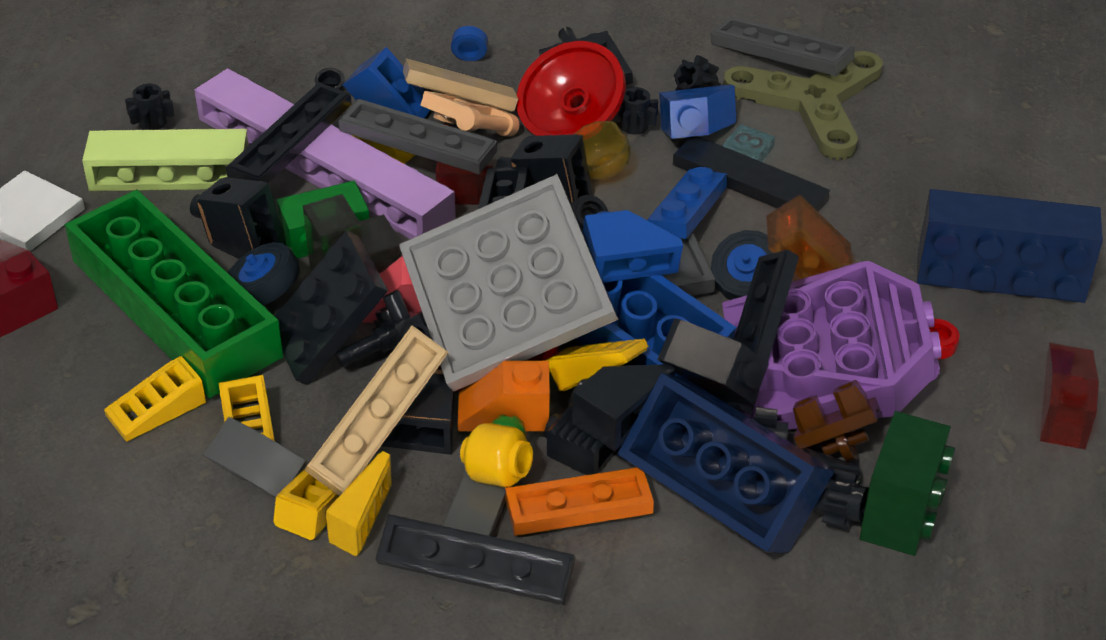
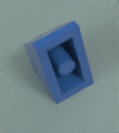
M387 47L362 63L343 84L356 101L357 99L365 100L424 118L430 111V109L420 106L425 90L422 87L408 84L405 81L403 74L404 66Z
M733 84L659 92L661 130L671 139L710 135L736 123L735 85Z
M629 210L603 211L597 214L585 215L583 235L603 282L678 273L683 249L681 238Z

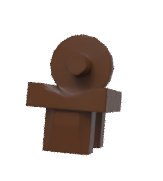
M857 380L842 384L833 390V395L840 409L838 411L825 415L817 395L799 400L794 404L793 412L798 427L794 439L798 448L803 449L835 437V439L821 443L824 454L831 455L840 451L847 462L857 459L855 446L869 441V436L865 428L851 433L850 431L877 422V412L880 411L876 398L868 399Z

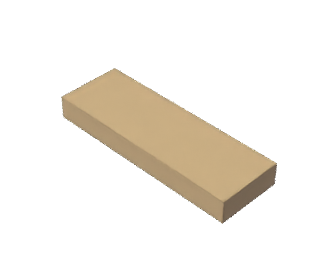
M406 58L403 74L408 84L506 111H515L518 97L511 87Z

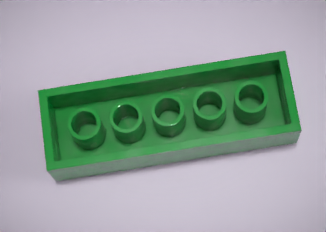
M136 189L64 224L73 262L171 360L182 356L201 378L204 393L209 398L220 393L218 383L247 378L283 358L278 319L139 190Z

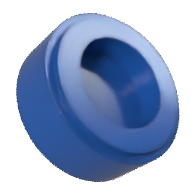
M463 26L455 30L452 35L451 50L457 58L464 61H477L486 55L488 37L483 30L474 26Z

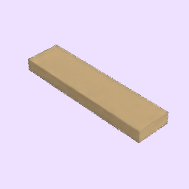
M412 325L307 465L305 471L340 496L364 470L449 352Z

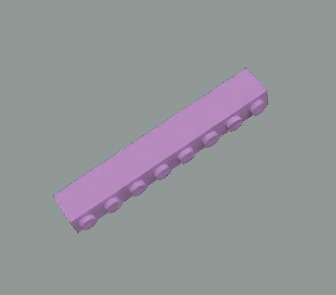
M228 68L194 89L199 120L215 129H247L249 145L294 105L274 92L259 86ZM332 124L285 167V169L319 188L355 180L369 209V216L409 239L456 219L455 191L364 143L357 137L341 132L339 128Z

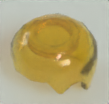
M597 121L583 126L575 133L583 135L590 179L606 180L618 175L629 164L631 147L627 136L620 131L615 122Z

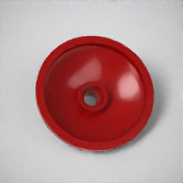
M572 41L555 46L540 55L524 73L517 90L518 102L516 107L519 118L533 136L578 134L583 135V140H586L606 127L617 114L625 95V74L615 55L600 44L589 41Z

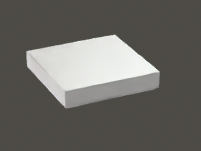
M24 170L0 188V239L32 251L63 227L64 224L85 210L83 199Z

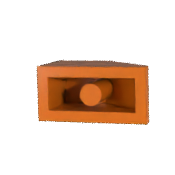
M503 361L482 379L459 391L458 431H473L478 425L492 423L495 418L504 414L513 417V415L517 416L523 422L525 431H544L549 420V361Z

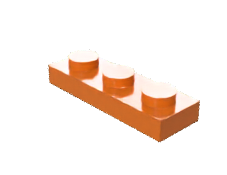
M638 467L505 488V501L514 536L653 514L654 500L645 472Z

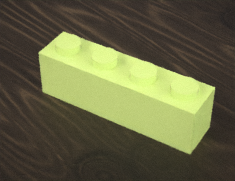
M247 129L89 131L82 159L89 191L208 189L219 179L227 177L226 166L249 146Z

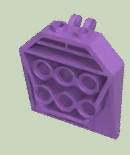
M871 261L858 262L793 281L769 356V366L761 383L752 416L748 417L754 418L756 407L778 409L777 421L788 422V430L797 429L793 406L797 401L817 395L825 415L838 411L840 409L833 395V390L853 380L859 382L868 399L876 398L880 407V411L877 412V418L891 417L895 411L900 412L929 382L935 380L938 374H940L938 358H941V345L939 334L929 330V327H934L931 301L923 302L919 284ZM747 295L722 302L724 319L738 327Z

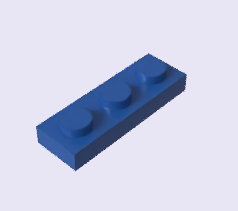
M707 167L689 169L647 221L679 238L687 239L726 190L727 173L713 172L712 169Z

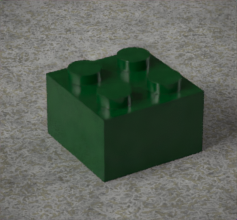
M898 411L894 412L871 477L859 540L912 556L916 555L921 538L930 540L937 513L930 511V508L937 509L942 504L948 479L940 477V473L948 475L955 452V447L947 445L951 426Z

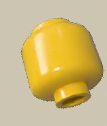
M483 423L475 427L462 442L460 458L471 480L482 484L507 488L517 484L521 478H524L529 473L533 461V449L521 430L511 426Z

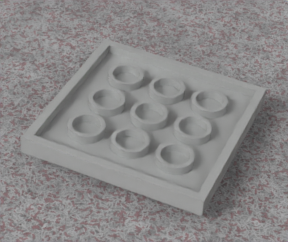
M558 174L399 244L430 337L449 352L440 366L446 383L453 392L479 381L503 361H525L618 320Z

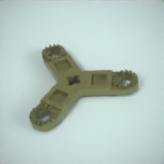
M856 51L854 52L855 59L836 76L819 72L810 78L788 75L780 71L772 72L747 66H735L724 73L723 85H735L737 100H740L742 97L744 100H755L757 104L799 112L812 139H815L819 152L823 153L822 156H829L828 159L831 160L835 157L836 161L842 158L844 161L847 157L850 159L852 155H855L858 136L841 103L864 90L865 86L869 83L877 82L881 75L883 62L878 55L872 52ZM740 79H742V83H744V81L746 80V84H741L738 82H740ZM835 139V142H838V139H840V142L844 141V144L833 143V140Z

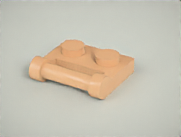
M424 91L420 106L435 111L433 118L451 124L456 123L461 130L471 132L477 129L492 130L501 136L509 137L514 136L519 130V120L511 113L452 95Z

